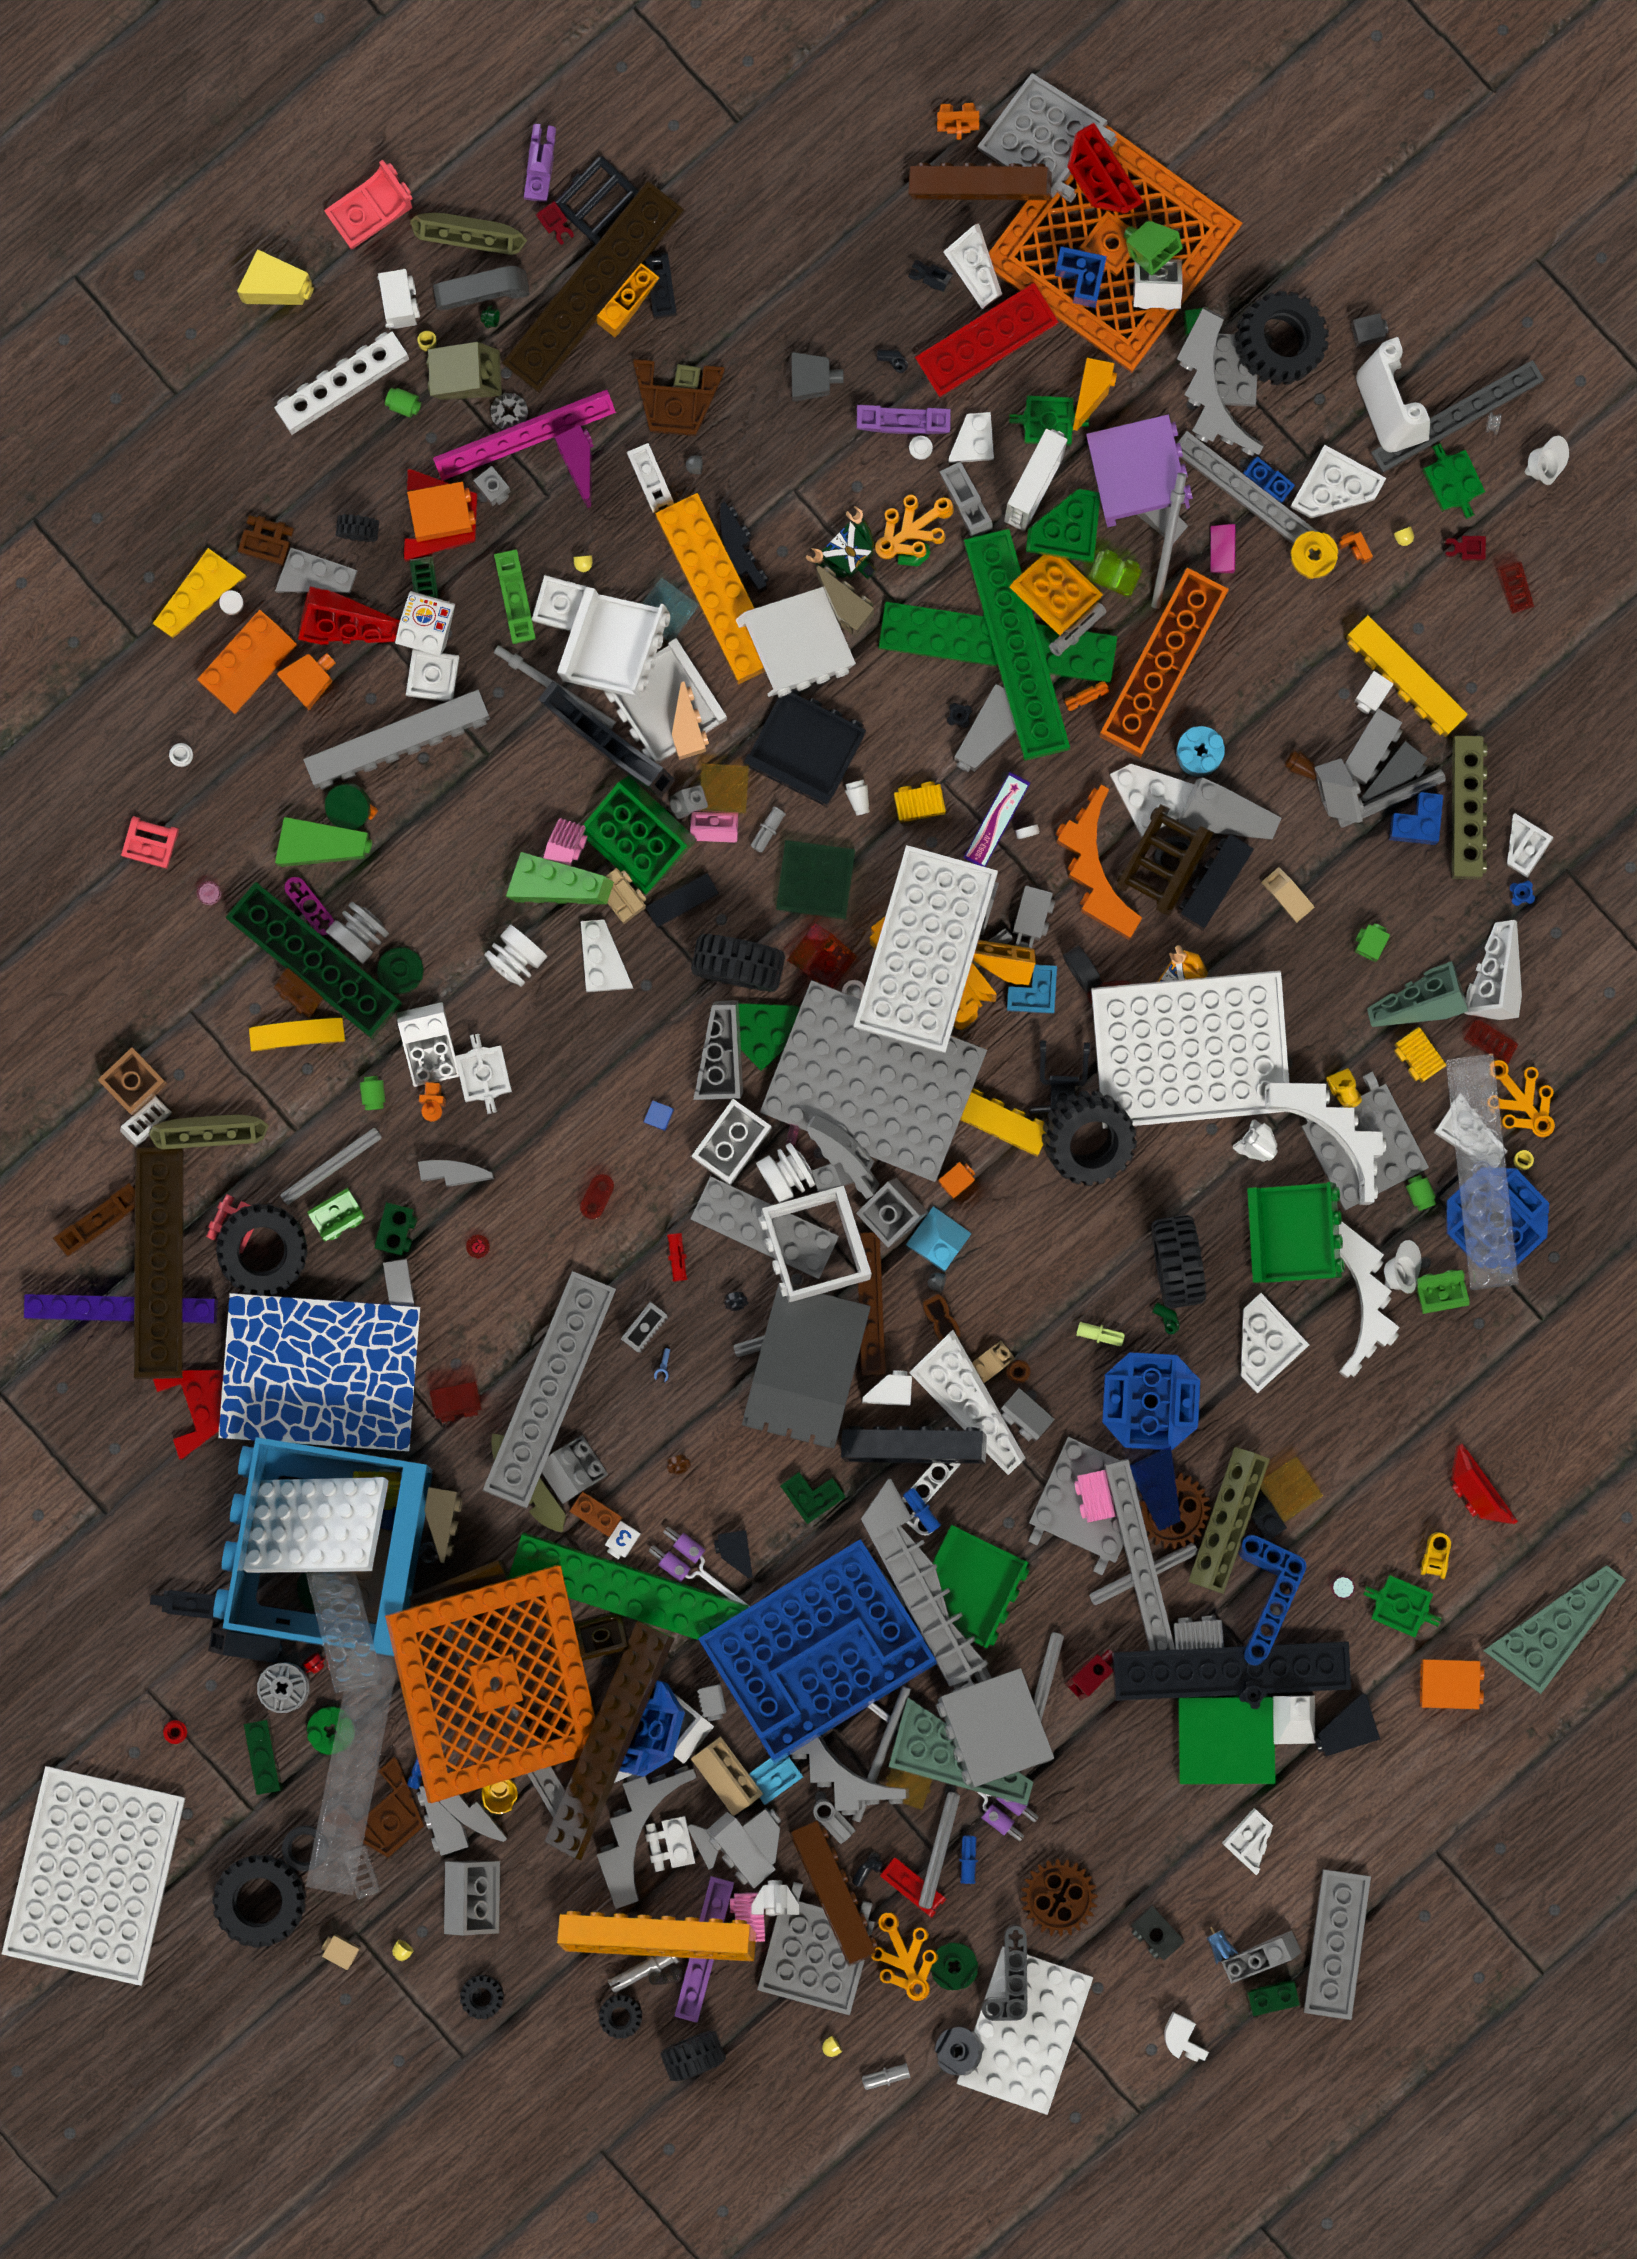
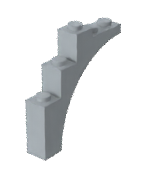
M1203 307L1177 357V360L1181 361L1179 365L1190 371L1193 368L1197 369L1185 393V396L1188 397L1187 401L1198 407L1201 404L1205 406L1192 431L1196 433V438L1206 443L1208 440L1213 442L1216 435L1219 434L1222 441L1233 445L1234 442L1242 446L1241 450L1251 456L1254 453L1259 455L1264 444L1248 434L1235 421L1225 406L1217 385L1215 348L1218 333L1225 317Z
M822 1736L790 1754L792 1759H807V1754H809L810 1783H817V1787H831V1782H834L835 1811H842V1815H856V1810L862 1809V1800H865V1805L879 1804V1800L889 1799V1804H901L903 1799L909 1798V1788L888 1787L871 1782L855 1774L831 1752Z
M687 1765L674 1770L675 1775L666 1778V1775L662 1774L653 1777V1783L650 1784L646 1775L644 1777L637 1775L626 1777L627 1782L623 1783V1787L632 1811L628 1812L627 1808L613 1812L614 1817L610 1818L619 1846L615 1847L614 1843L601 1847V1852L597 1853L616 1909L639 1901L634 1877V1858L636 1844L644 1823L652 1810L665 1796L680 1785L697 1778L694 1768L689 1769Z

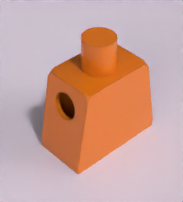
M327 653L317 662L310 654H307L279 671L277 675L300 702L310 710L332 683V679L326 672L336 663Z

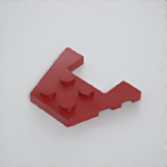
M408 469L407 492L450 484ZM470 491L471 502H467L469 511L473 510L476 522L478 495ZM476 524L472 525L473 532L417 542L416 539H405L404 561H410L411 559L428 556L438 551L476 542Z
M183 1370V1378L153 1379L157 1392L178 1385L182 1386L196 1431L173 1439L180 1460L187 1457L188 1454L219 1432L224 1370Z

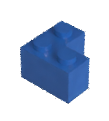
M1061 247L1055 276L1077 280L1073 303L1096 308L1107 256Z
M1420 792L1417 795L1415 815L1394 813L1391 817L1389 840L1436 845L1439 842L1443 795Z

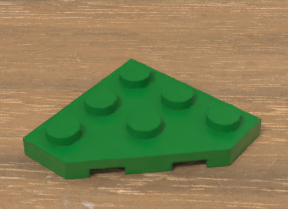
M1083 489L1075 490L1028 528L1026 552L1087 563L1094 562L1100 493Z
M739 1004L741 1051L760 1071L766 1068L784 1051L800 1010L797 1006Z

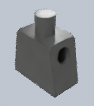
M792 353V402L830 395V384L844 383L843 369H829V358Z

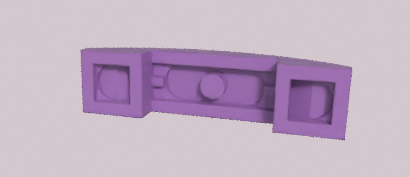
M857 405L856 429L896 434L950 433L951 409L927 408L926 410Z

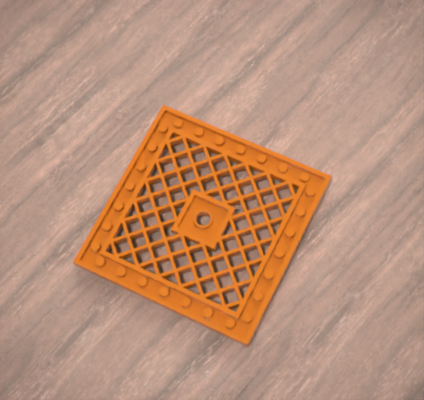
M1107 125L1105 128L1116 134L1115 138H1117L1115 144L1112 147L1109 146L1127 176L1128 172L1138 178V180H1131L1134 186H1143L1144 195L1140 197L1143 201L1145 200L1146 211L1134 213V209H1132L1130 214L1118 215V212L1113 211V215L1106 211L1102 217L1100 208H1096L1097 218L1085 220L1084 209L1095 207H1092L1090 203L1083 204L1081 195L1083 191L1075 180L1076 189H1074V193L1078 196L1079 205L1066 206V200L1059 193H1056L1053 198L1050 197V200H1028L989 251V255L997 276L1019 292L1035 283L1059 321L1132 373L1179 309L1150 308L1133 312L1132 301H1134L1133 295H1130L1129 285L1134 284V279H1128L1127 269L1134 268V262L1127 263L1131 257L1124 233L1129 226L1121 220L1131 219L1132 226L1137 229L1135 218L1147 217L1148 221H1152V216L1164 214L1165 225L1162 226L1171 229L1183 228L1184 238L1181 239V243L1185 244L1186 255L1171 258L1186 260L1182 265L1181 307L1243 223ZM1070 174L1064 184L1068 186L1074 180L1072 174ZM1147 185L1157 193L1148 194ZM1061 197L1062 207L1053 208V206ZM1161 198L1163 209L1150 210L1149 200ZM1166 199L1177 207L1167 208ZM1080 210L1081 221L1069 222L1068 212ZM1180 212L1181 222L1169 224L1168 213ZM1184 212L1195 220L1186 222ZM1064 213L1065 223L1053 225L1051 214ZM1047 216L1049 226L1038 227ZM1097 224L1088 235L1086 225ZM1199 225L1200 236L1188 238L1187 227ZM1082 226L1084 237L1071 238L1070 228ZM1203 226L1209 229L1205 235ZM1066 229L1067 239L1055 241L1054 230ZM1050 231L1051 242L1039 243L1037 233ZM1032 234H1034L1035 244L1025 245ZM1115 238L1119 246L1116 249H1109L1105 244L1106 240ZM1199 242L1191 253L1189 243ZM1082 243L1079 250L1107 256L1103 272H1106L1108 283H1101L1100 289L1109 288L1110 299H1097L1096 316L1085 309L1089 306L1074 304L1073 299L1066 295L1075 293L1077 280H1074L1075 288L1063 289L1061 281L1063 277L1055 276V274L1044 276L1042 265L1055 263L1056 269L1058 262L1056 246L1069 245V248L1073 249V244ZM1052 247L1054 258L1041 259L1040 249ZM1036 249L1037 260L1025 262L1024 251ZM1019 252H1020L1021 261H1019L1017 258H1015V257L1018 255ZM1039 266L1040 275L1034 272L1029 267ZM1122 270L1124 280L1112 282L1110 272L1117 277ZM1057 279L1058 288L1052 285L1047 280ZM1125 285L1126 296L1114 298L1113 287ZM1128 302L1129 312L1117 314L1115 303ZM1111 304L1113 315L1100 316L1099 306ZM1144 316L1137 327H1135L1134 317ZM1130 318L1131 329L1119 330L1118 319ZM1114 320L1115 330L1103 321ZM1131 334V335L1128 337V339L1125 338L1123 335Z
M560 1565L385 1615L428 1803H435L580 1757L596 1719ZM526 1601L523 1609L516 1605V1603ZM533 1602L541 1606L536 1617L529 1613ZM505 1607L502 1614L494 1611L495 1609ZM512 1608L520 1613L515 1623L507 1619ZM484 1613L480 1621L472 1617ZM491 1615L499 1619L494 1629L486 1626ZM544 1615H546L547 1624L542 1621ZM525 1617L533 1621L528 1632L520 1627ZM463 1619L459 1627L451 1623ZM469 1621L477 1625L472 1636L464 1632ZM504 1623L512 1627L507 1638L499 1634ZM539 1625L546 1629L541 1640L534 1636ZM441 1626L437 1634L429 1630ZM448 1627L456 1632L451 1642L442 1638ZM482 1630L490 1633L486 1644L477 1640ZM517 1632L525 1636L520 1646L512 1642ZM426 1634L434 1638L429 1649L421 1645ZM461 1636L469 1640L464 1651L456 1647ZM550 1637H551V1642H552V1646H553V1647H551V1646H549V1645L547 1644V1642H548V1640L550 1639ZM496 1638L504 1642L499 1653L491 1649ZM531 1640L538 1644L533 1655L526 1651ZM440 1642L447 1646L442 1657L434 1653ZM475 1644L482 1648L477 1659L469 1655ZM509 1647L517 1650L514 1658L513 1654H506ZM544 1648L552 1653L547 1663L539 1659ZM420 1650L426 1653L423 1660L421 1658ZM453 1651L461 1655L456 1666L448 1662ZM488 1653L496 1657L484 1661ZM523 1655L531 1659L526 1669L518 1666ZM431 1657L439 1661L434 1672L426 1668ZM468 1659L474 1664L466 1666V1673L461 1669L465 1661ZM555 1660L558 1670L552 1667ZM536 1663L544 1667L539 1678L531 1674ZM445 1666L453 1670L448 1680L440 1677ZM517 1671L522 1673L520 1680H518ZM549 1672L557 1676L552 1686L544 1682ZM425 1673L431 1676L428 1684ZM458 1674L466 1678L461 1689L453 1685ZM493 1677L499 1679V1686L496 1690L490 1687V1681ZM528 1678L536 1682L531 1692L523 1689ZM436 1681L445 1685L440 1695L432 1692ZM560 1684L562 1686L563 1693L558 1691ZM470 1686L473 1697L467 1693ZM541 1686L549 1690L544 1701L536 1697ZM450 1689L458 1693L453 1704L445 1700ZM523 1694L528 1698L523 1707H520L516 1702L523 1701ZM554 1695L562 1699L557 1709L549 1705ZM431 1697L437 1700L434 1706H432ZM464 1697L471 1701L467 1712L458 1708ZM533 1701L541 1705L536 1716L528 1712ZM442 1704L450 1708L445 1719L437 1715ZM505 1706L501 1714L493 1710ZM512 1707L520 1712L515 1722L507 1718ZM565 1708H567L568 1716L563 1714ZM475 1709L477 1713H483L480 1721L472 1716ZM546 1710L554 1713L549 1724L541 1720ZM456 1712L463 1716L458 1727L450 1723ZM491 1714L498 1718L493 1729L485 1725ZM525 1716L533 1720L528 1731L520 1726ZM560 1718L567 1722L563 1732L555 1729ZM436 1720L442 1723L439 1730L437 1728ZM469 1720L477 1725L472 1736L464 1731ZM504 1722L512 1727L507 1737L499 1733ZM539 1724L546 1728L541 1739L533 1735ZM448 1727L455 1731L450 1742L442 1738ZM482 1729L490 1733L485 1744L477 1740ZM517 1731L525 1735L520 1746L512 1741ZM552 1733L559 1736L558 1738L548 1740ZM461 1735L469 1740L464 1750L456 1747ZM496 1737L503 1741L499 1752L491 1748ZM531 1739L538 1743L527 1747ZM441 1743L447 1746L444 1754ZM474 1744L482 1748L477 1759L469 1755ZM509 1746L516 1749V1751L506 1753ZM453 1750L461 1755L456 1765L448 1762ZM488 1752L495 1756L484 1760ZM466 1759H468V1760H470L471 1762L474 1763V1764H471V1765H467V1766L462 1767V1766L464 1765Z

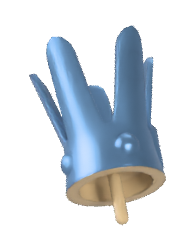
M1210 1927L1213 1934L1206 1939L1212 1947L1216 1964L1222 1961V1956L1228 1959L1229 1955H1234V1952L1238 1954L1236 1949L1226 1939L1223 1929L1215 1933L1213 1928Z

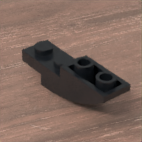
M723 502L720 508V521L725 550L739 578L747 575L760 594L767 589L765 582L768 581V578L762 569H756L753 564L756 560L749 549L744 550V548L750 545L748 538L751 537V534L745 525H739L736 520L739 516L732 505L728 507Z

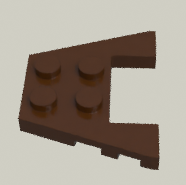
M634 359V368L649 431L697 436L724 375L725 367L704 366L702 388L700 390L653 385L655 361Z
M396 1757L392 1758L378 1771L394 1791L365 1817L356 1822L340 1804L324 1818L326 1822L336 1826L388 1858L425 1826Z

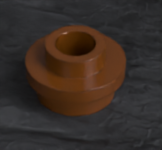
M1014 1360L1007 1367V1376L1014 1383H1023L1030 1376V1367L1023 1360ZM1016 1367L1022 1368L1023 1374L1021 1376L1014 1374Z

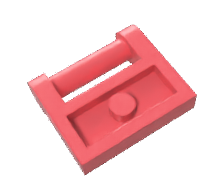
M133 816L121 856L168 869L179 828L171 827L170 829L141 821V818ZM137 830L168 837L167 842L162 843L136 836Z

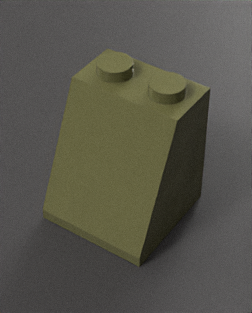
M480 342L428 349L427 367L429 369L428 390L430 396L444 400L499 397L502 395L500 350Z

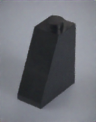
M212 1628L208 1651L225 1656L277 1663V1658L280 1657L282 1652V1645L280 1644L281 1639Z
M1366 1693L1359 1694L1317 1732L1318 1738L1314 1740L1318 1753L1323 1752L1324 1756H1330L1380 1740Z

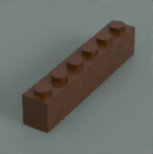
M918 163L917 166H910L908 194L913 200H1050L1052 172L1045 164L1034 163L1032 167H1023L1019 163H1010L1009 166H1000L996 163H987L986 166H977L974 163H964L963 166H954L951 163H941L940 166Z
M815 1821L792 1831L790 1834L791 1839L848 1967L876 1954L875 1949L878 1948L876 1940L872 1934L868 1935L865 1929L868 1926L867 1920L863 1912L858 1913L855 1906L858 1904L857 1898L853 1890L848 1891L845 1884L848 1882V1878L844 1869L839 1870L836 1861L839 1859L834 1847L829 1848L826 1839L829 1836L824 1825L819 1826L818 1821Z

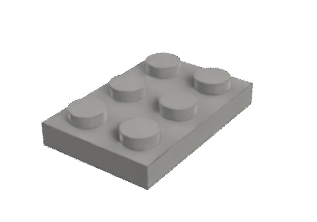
M1218 334L1215 348V375L1218 389L1225 405L1255 407L1257 374L1252 376L1248 372L1250 369L1248 365L1243 366L1240 362V359L1243 357L1241 353L1237 354L1235 347L1239 342L1235 341V334Z

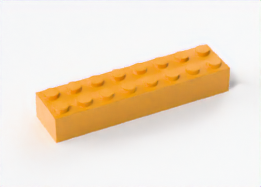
M698 493L655 513L659 526L737 684L739 685L766 672L747 627L739 628L736 619L744 612L755 608Z
M567 1911V1915L560 1914L557 1943L567 1952L754 1961L756 1932L745 1920H733L732 1923H723L722 1919L711 1918L709 1922H699V1918L686 1917L685 1921H677L672 1916H662L661 1920L652 1919L650 1915H638V1918H628L627 1914L617 1913L614 1914V1917H605L604 1913L591 1912L590 1916H582L581 1912Z

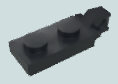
M164 1590L163 1596L151 1595L150 1605L162 1606L161 1612H167V1614L215 1619L213 1611L216 1595Z

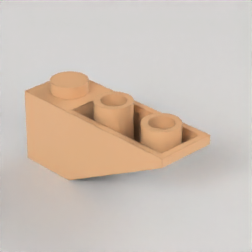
M681 682L672 730V739L679 760L706 752L705 745L709 744L705 731L700 732L698 723L702 722L698 708L693 710L691 701L695 700L691 686L686 687L685 682Z

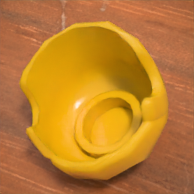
M508 1779L483 1787L481 1796L484 1807L491 1813L499 1815L512 1810V1806L518 1797L515 1782Z

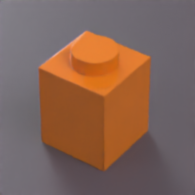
M959 1162L941 1177L938 1183L952 1199H955L975 1182V1179L972 1177L975 1173L967 1163L963 1166Z

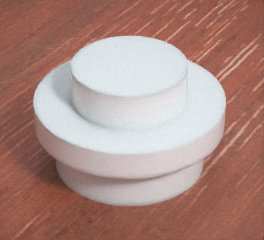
M917 436L910 442L909 451L914 458L923 460L932 453L933 446L927 437Z
M178 743L171 748L169 757L174 765L185 767L191 763L193 752L188 745Z

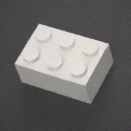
M732 1099L691 1157L731 1186L770 1132L772 1126Z

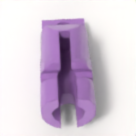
M534 124L529 150L524 199L547 203L554 161L556 128L548 125L547 143L542 145L541 124Z

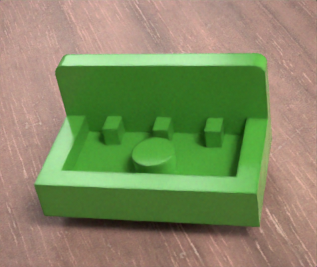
M348 1188L307 1212L324 1242L338 1238L342 1231L349 1227L354 1228L358 1226L362 1219L365 1218L360 1206Z
M1448 1270L1442 1274H1426L1421 1278H1417L1416 1290L1423 1314L1469 1306L1463 1270Z

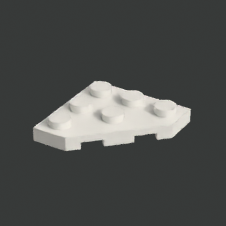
M1324 445L1294 499L1291 508L1309 518H1314L1374 501L1386 478Z
M1129 764L1110 774L1141 838L1151 822V813L1160 804L1170 808L1168 816L1175 820L1180 819L1194 786L1192 783L1133 764Z
M1262 1293L1243 1309L1241 1377L1258 1393L1309 1346L1304 1338Z

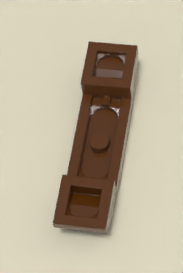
M128 1183L74 1225L71 1224L53 1237V1240L66 1257L91 1243L134 1211L135 1189Z

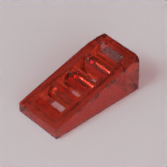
M1516 561L1497 567L1498 578L1511 614L1534 607L1522 562ZM1516 571L1515 575L1506 576L1507 572ZM1519 579L1520 583L1509 586L1508 582ZM1522 588V593L1512 595L1511 591ZM1525 597V602L1514 604V600Z
M1475 1020L1464 1038V1041L1497 1060L1504 1061L1507 1065L1519 1045L1481 1020ZM1480 1030H1482V1032H1481L1479 1038L1476 1039L1477 1036H1478V1034H1479V1032H1480ZM1490 1034L1491 1036L1486 1045L1483 1044L1487 1035ZM1496 1039H1499V1042L1495 1049H1491ZM1504 1044H1508L1503 1055L1499 1054Z

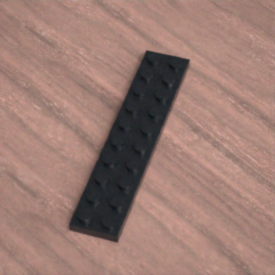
M1349 1642L1273 1645L1267 1658L1261 1664L1255 1666L1247 1663L1244 1658L1247 1646L1112 1652L1114 1700L1239 1695L1244 1692L1248 1681H1254L1256 1686L1265 1688L1267 1693L1350 1690ZM1258 1648L1251 1649L1255 1657H1262V1652Z

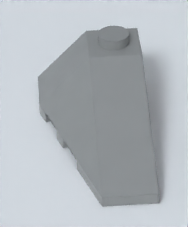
M1203 777L1196 780L1179 819V822L1193 830L1203 826L1217 834H1231L1271 840L1281 821V817Z

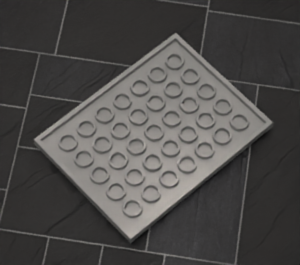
M811 980L760 1113L808 1131L806 1128L812 1117L817 1115L849 1134L869 1156L936 1182L987 1049L951 1035L945 1054L854 1028V1023L861 999Z

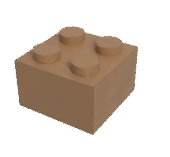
M133 1047L98 1079L131 1115L138 1112L168 1084Z

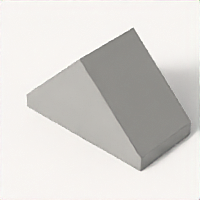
M695 1824L688 1825L687 1828L708 1869L713 1868L718 1851L708 1841L711 1837L706 1832L707 1828Z

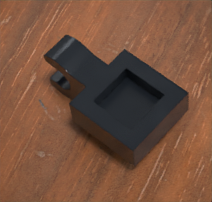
M915 260L912 267L919 272L911 270L908 277L912 280L923 279L922 283L929 285L935 290L944 292L951 281L953 273L933 264L928 267L921 261Z

